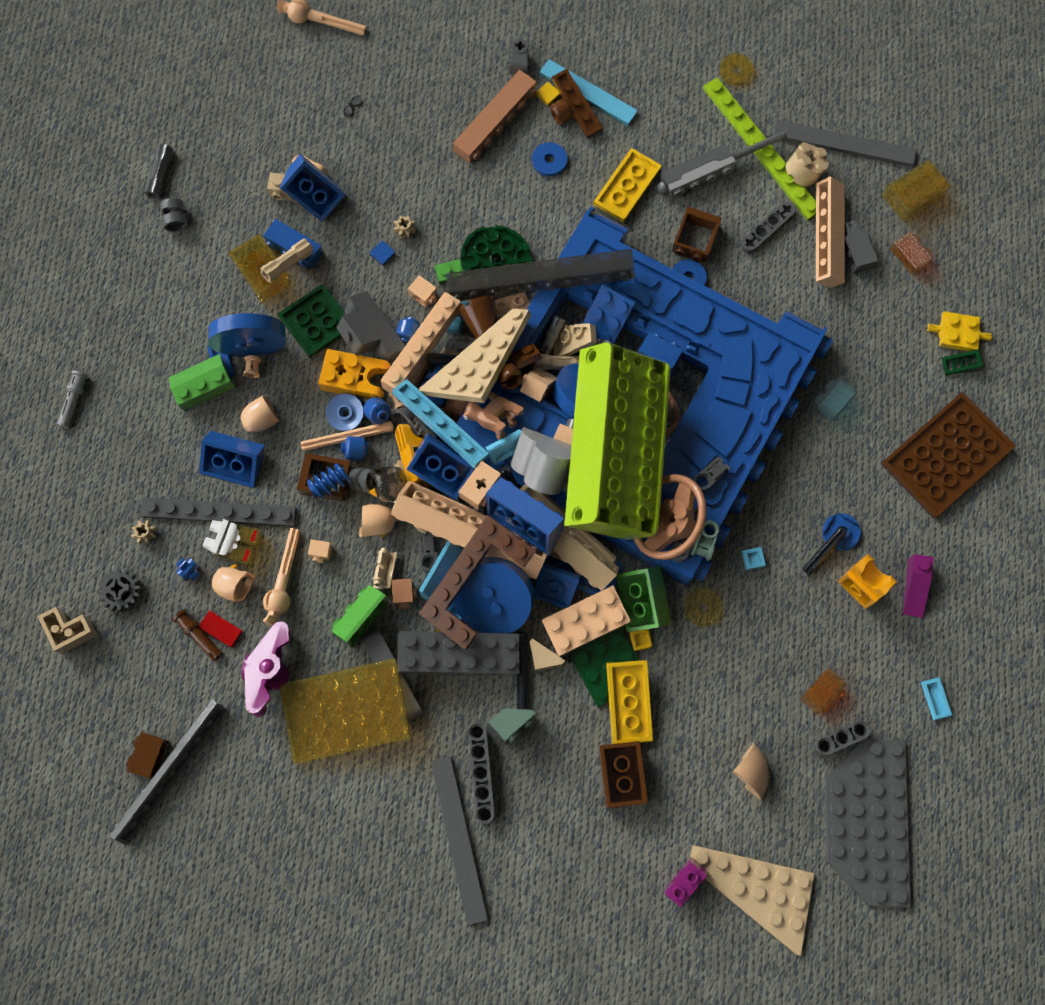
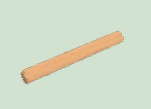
M388 421L379 425L375 424L301 442V448L303 451L345 442L348 436L368 437L393 431L394 427L392 421Z

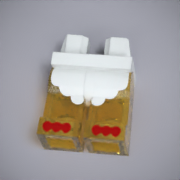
M225 519L222 522L212 520L209 530L217 533L215 540L206 537L203 547L211 551L214 556L250 568L256 553L254 549H257L263 534L262 531L257 528L229 522Z

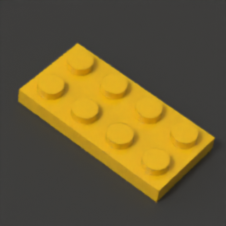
M631 148L598 194L593 205L624 223L661 170L662 165Z
M647 660L606 663L612 744L653 741Z

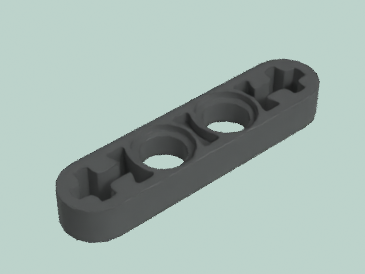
M791 202L780 204L742 239L741 249L746 253H752L792 218L795 213V206ZM789 208L790 211L786 212L782 217L783 210ZM776 219L778 220L779 224L777 226H773L770 224L769 220ZM764 230L766 232V236H758L757 231ZM755 238L752 246L747 247L746 243H750Z

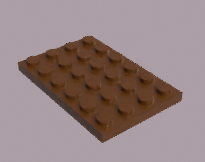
M961 392L889 455L881 465L935 519L1016 445Z

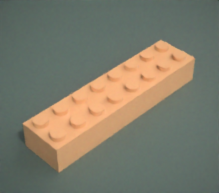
M408 481L400 491L391 515L400 521L409 522L418 529L429 531L436 537H442L449 540L453 545H460L464 548L487 516L412 481ZM522 539L536 550V553L526 567L518 564L494 545L485 556L509 560L518 565L529 578L536 579L547 555Z

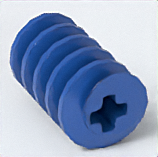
M334 464L335 471L328 468V475L321 472V479L315 475L314 483L310 479L307 480L308 487L317 502V496L325 499L324 492L332 495L331 488L337 492L338 484L344 488L345 480L350 484L352 483L343 467Z

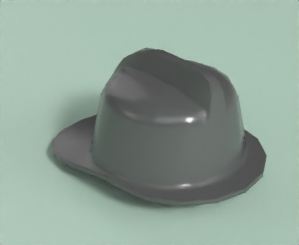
M404 406L398 410H390L391 416L389 419L394 426L408 424L412 432L417 437H420L418 430L414 429L416 424L413 422L415 414L410 409Z

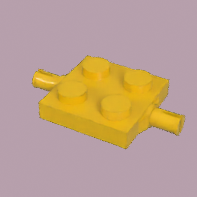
M946 311L942 313L940 325L929 323L927 331L938 332L940 338L939 347L968 352L978 350L979 340L991 341L992 338L991 333L981 332L980 317Z

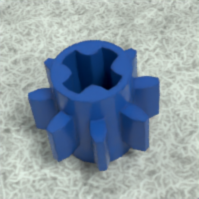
M182 558L176 564L179 567L176 573L186 582L190 578L195 581L200 576L197 572L200 567L191 558L187 561Z

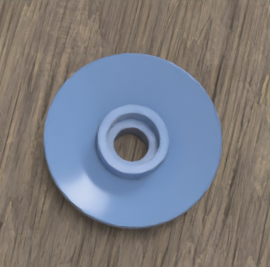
M339 394L332 398L327 405V420L337 430H352L363 419L362 403L351 394ZM349 411V415L344 417L343 412Z

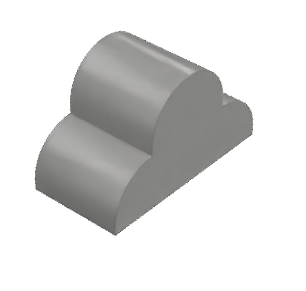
M523 427L511 461V467L517 473L525 476V484L535 491L549 495H556L561 493V491L567 492L572 445Z

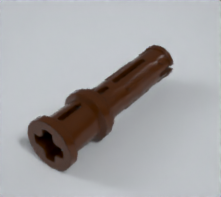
M186 609L179 611L172 621L174 623L177 622L184 630L183 633L193 638L213 662L216 661L223 652L198 627L199 623L187 614L188 611Z

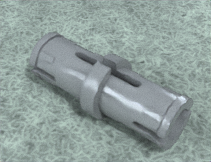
M554 316L549 330H546L545 340L540 347L542 352L545 351L546 354H551L556 340L560 337L559 333L566 321L565 319Z

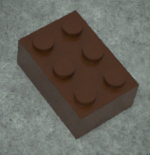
M640 741L599 745L598 754L605 809L647 804Z

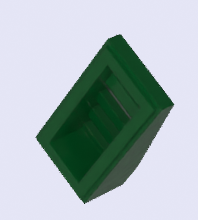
M979 349L941 357L945 376L983 369ZM970 357H973L975 365H971ZM964 358H966V362H967V366H966V367H964L963 360H962V359H964ZM955 360L959 361L960 368L956 367ZM947 361H951L953 370H949Z

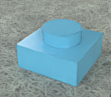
M761 547L741 552L746 571L766 566Z

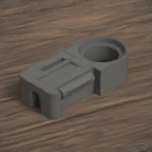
M717 457L694 478L696 484L699 478L707 480L708 485L700 487L702 492H706L720 477L729 472V465H724V460L721 457Z
M432 533L418 535L421 566L426 572H430L432 568L425 567V560L432 558L436 562L438 558L435 538H433L436 536Z

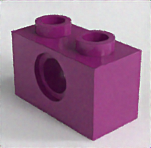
M690 857L667 885L664 894L681 908L705 879L707 870Z

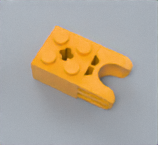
M327 349L318 385L320 390L325 392L354 394L366 399L372 397L383 399L384 393L382 389L370 384L369 380L376 374L385 375L391 365L385 360Z
M399 424L396 428L395 436L407 482L412 481L425 488L434 487L406 470L417 448L423 441L424 435H422V438L417 437L408 424Z
M869 554L854 564L838 580L865 609L883 597L897 583L891 575L883 574L875 566V559Z

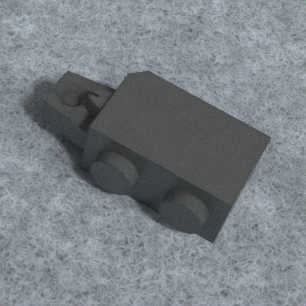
M856 220L845 223V254L853 274L874 268L878 262V254L872 247L870 235L867 234L866 229H860Z

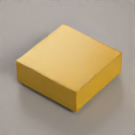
M547 82L536 92V96L549 106L560 96V93L552 84Z
M649 629L629 632L634 652L653 648Z

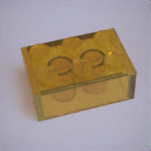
M928 159L887 185L881 196L901 221L905 222L944 197L951 185Z
M260 234L228 252L232 263L261 304L292 285L286 271L271 283L267 282L261 275L260 268L277 258Z

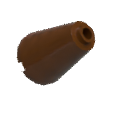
M489 296L478 297L470 300V305L465 307L462 304L459 307L461 316L476 339L497 322L494 296L491 299Z

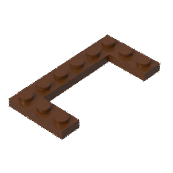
M489 515L486 516L419 612L422 617L464 650L469 648L478 632L454 615L448 608L493 545L523 567H526L536 553L534 548Z

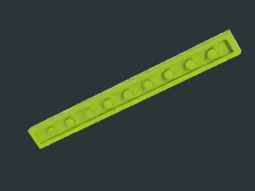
M718 77L703 86V90L748 147L766 139ZM769 145L753 152L804 218L808 221L816 216V200L804 186L793 181L794 177L791 174L788 175L785 161L773 146Z

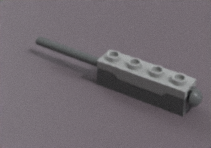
M783 131L731 154L726 144L661 172V182L658 184V191L663 195L668 194L669 197H679L689 189H697L705 182L709 183L721 175L730 174L734 170L735 160L787 138V134Z

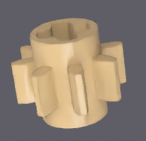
M400 215L398 221H394V233H399L400 239L403 236H407L409 239L411 233L415 234V221H410L409 216L402 217Z
M148 520L145 524L138 521V524L132 527L134 534L131 537L137 539V543L140 545L143 541L150 544V539L156 538L153 534L156 527H150L151 523Z

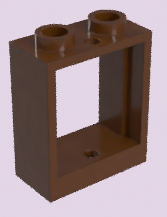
M687 206L672 251L681 257H691L696 262H706L721 217ZM687 222L712 230L705 251L680 243Z
M305 453L297 491L299 494L314 496L307 483V480L311 479L314 462L332 466L338 464L344 468L348 477L354 468L348 460ZM345 480V487L343 488L340 485L338 492L331 491L332 495L324 492L325 499L344 502L345 497H348L350 493L348 482Z

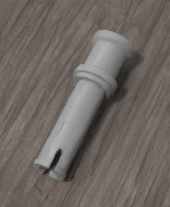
M72 371L71 374L73 376L70 385L66 387L67 397L57 425L60 427H70L79 396L84 393L83 387L89 376L79 371Z

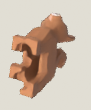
M490 392L486 399H491V401L484 409L477 402L469 401L465 407L464 419L476 421L483 428L494 431L498 440L505 436L503 429L506 425L501 421L505 420L508 423V427L513 429L517 425L515 415L522 416L524 408L518 404L497 396L493 392Z

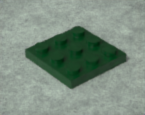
M323 284L277 314L278 318L284 323L287 330L309 358L342 337L337 330V326L345 312Z
M621 627L569 654L571 661L597 707L609 702L606 663L639 661Z

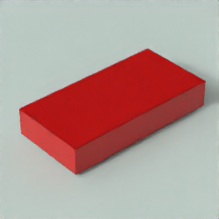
M210 610L198 626L231 648L243 632Z

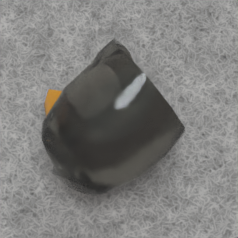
M396 466L370 468V476L376 481L377 486L370 490L369 493L378 497L383 502H396L398 494L406 485L403 470Z

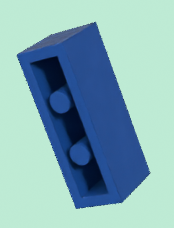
M277 219L273 221L263 235L266 246L271 250H279L281 255L290 250L300 240L306 239L312 245L313 253L304 260L297 262L302 268L312 269L323 254L320 244Z

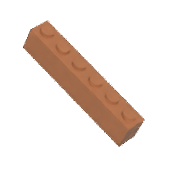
M519 70L453 142V152L468 163L477 160L483 148H488L491 145L492 138L495 135H500L503 131V126L513 120L518 110L521 111L524 108L527 99L534 97L536 94V81Z

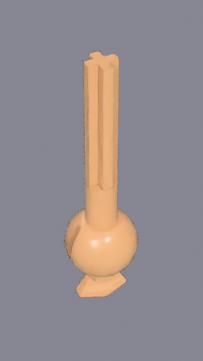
M278 0L277 3L278 13H288L289 19L294 23L302 24L307 20H311L359 35L365 34L366 26L310 9L309 4L305 0H292L290 3Z
M290 528L275 587L273 590H269L263 598L264 609L268 611V615L263 622L268 626H273L277 623L279 615L284 614L290 607L291 600L290 596L286 593V588L300 535L299 529Z

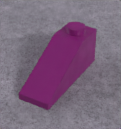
M914 554L908 558L903 615L923 618L932 579L934 557Z

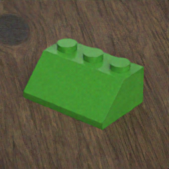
M221 354L169 377L170 389L177 405L182 410L189 409L235 388Z
M661 566L617 574L616 579L620 600L631 621L625 625L626 632L658 628L672 624Z
M370 585L367 588L361 589L355 603L351 602L344 611L346 612L341 619H336L332 625V633L350 648L353 647L389 603L386 595Z

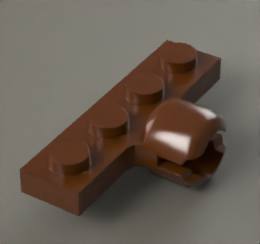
M568 69L553 75L551 80L562 96L561 100L551 105L550 111L554 120L558 124H563L570 119L576 120L586 138L602 131L601 124Z
M533 343L526 345L510 354L497 378V381L500 382L503 388L509 390L517 388L523 379L519 369L542 359Z

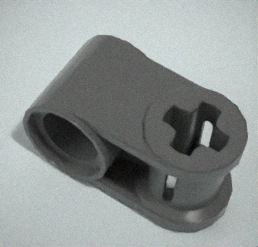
M517 39L513 42L509 74H516L521 70L527 75L528 43L524 39Z

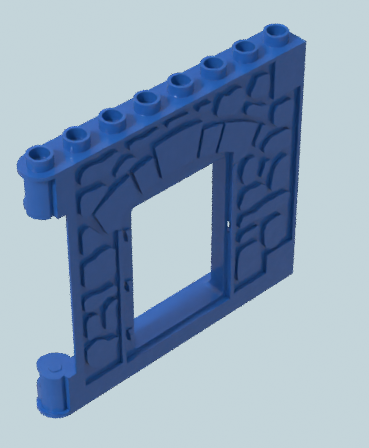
M591 206L526 309L530 311L531 317L511 353L532 343L537 348L546 330L551 325L554 316L557 315L566 300L589 310L595 295H597L603 283L637 301L623 328L643 339L651 332L652 334H659L669 343H676L683 349L680 358L705 371L707 374L664 449L662 476L678 474L694 481L696 475L717 457H721L724 460V465H729V472L720 477L710 489L703 492L707 508L706 521L711 520L718 524L719 533L715 546L720 548L731 529L722 523L728 511L737 516L749 496L740 491L744 481L747 479L756 483L766 463L757 459L762 448L764 447L771 452L774 450L783 431L774 426L780 416L790 420L800 400L791 396L797 385L805 390L807 389L817 369L808 365L811 358L815 355L823 359L833 339L825 335L827 327L824 326L821 329L788 311H785L777 324L625 245L629 229L595 212L596 208ZM525 366L522 367L521 369H519L521 373H522L523 369L525 368ZM496 380L490 391L524 408L522 416L515 415L517 425L513 429L508 427V423L505 420L501 421L506 425L503 429L505 432L504 437L519 429L522 431V428L525 427L553 438L559 424L566 425L568 419H573L556 404L546 399L539 402L520 392L522 387L520 385L515 394L498 388L499 381ZM486 399L484 403H477L484 409L491 399ZM464 410L456 423L485 450V447L498 441L494 431L483 428L476 421L465 420L463 417ZM488 455V458L483 461L498 472L501 468L508 466L519 489L525 484V476L517 473L511 467L513 455L493 465ZM705 478L697 479V484L700 487L708 485ZM678 482L662 485L660 506L665 499H674L679 486ZM561 491V493L556 495L547 494L566 511L567 492ZM694 496L693 508H698L696 496ZM694 514V520L696 521L698 519V515ZM711 527L704 528L707 535L714 534ZM589 532L651 567L661 566L663 574L685 586L688 585L692 577L703 581L713 562L697 554L691 555V551L687 559L681 563L675 562L672 559H653L645 555L637 547L634 539L624 540ZM649 537L642 538V540L645 542ZM675 541L660 552L671 551Z

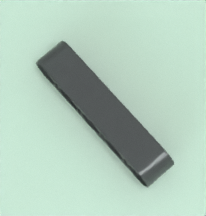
M379 629L361 638L404 722L408 723L423 715L404 676L397 674V663Z
M474 723L468 730L475 811L477 820L480 823L489 824L494 819V804L487 732L483 724ZM478 727L483 730V735L480 738L472 736L474 728ZM476 748H483L485 750L483 758H476L474 756ZM477 769H486L487 776L484 779L477 778ZM482 788L489 791V796L485 800L479 799L477 795L478 791ZM483 809H488L491 812V817L487 821L480 819L479 814Z

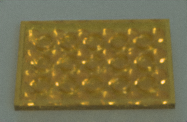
M395 658L279 684L293 764L411 738Z

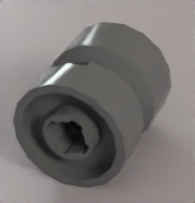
M169 198L160 203L163 226L166 231L177 232L188 227L184 202L181 199Z
M355 468L349 474L352 483L348 484L354 492L369 493L370 490L376 487L378 493V491L383 489L385 479L383 473L378 469Z

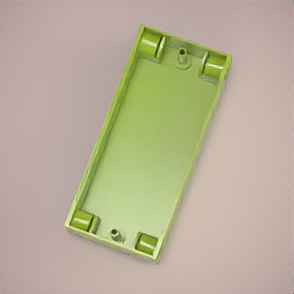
M602 343L580 349L564 526L624 540L652 537L657 533L670 381V366L668 363L610 343Z

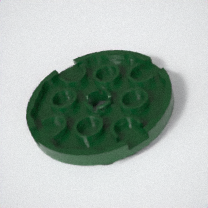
M495 225V227L483 226L474 230L465 239L460 252V265L467 280L479 290L497 295L511 293L523 286L531 273L533 259L530 252L531 249L526 240L516 231L500 225ZM492 257H499L501 262L493 263Z

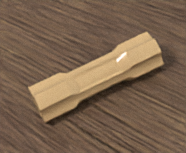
M306 239L300 240L280 257L261 267V275L267 282L271 283L280 277L284 271L313 253L312 245Z
M541 354L542 359L531 363L532 370L538 367L544 371L562 370L567 365L579 363V356L567 357Z

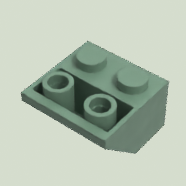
M504 708L489 722V726L505 744L508 741L513 743L520 736L519 731L523 727L527 730L534 723L536 713L533 710Z

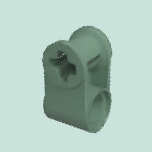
M711 520L705 522L702 533L691 550V555H700L708 561L712 557L719 533L718 524ZM711 527L714 534L707 535L704 528Z

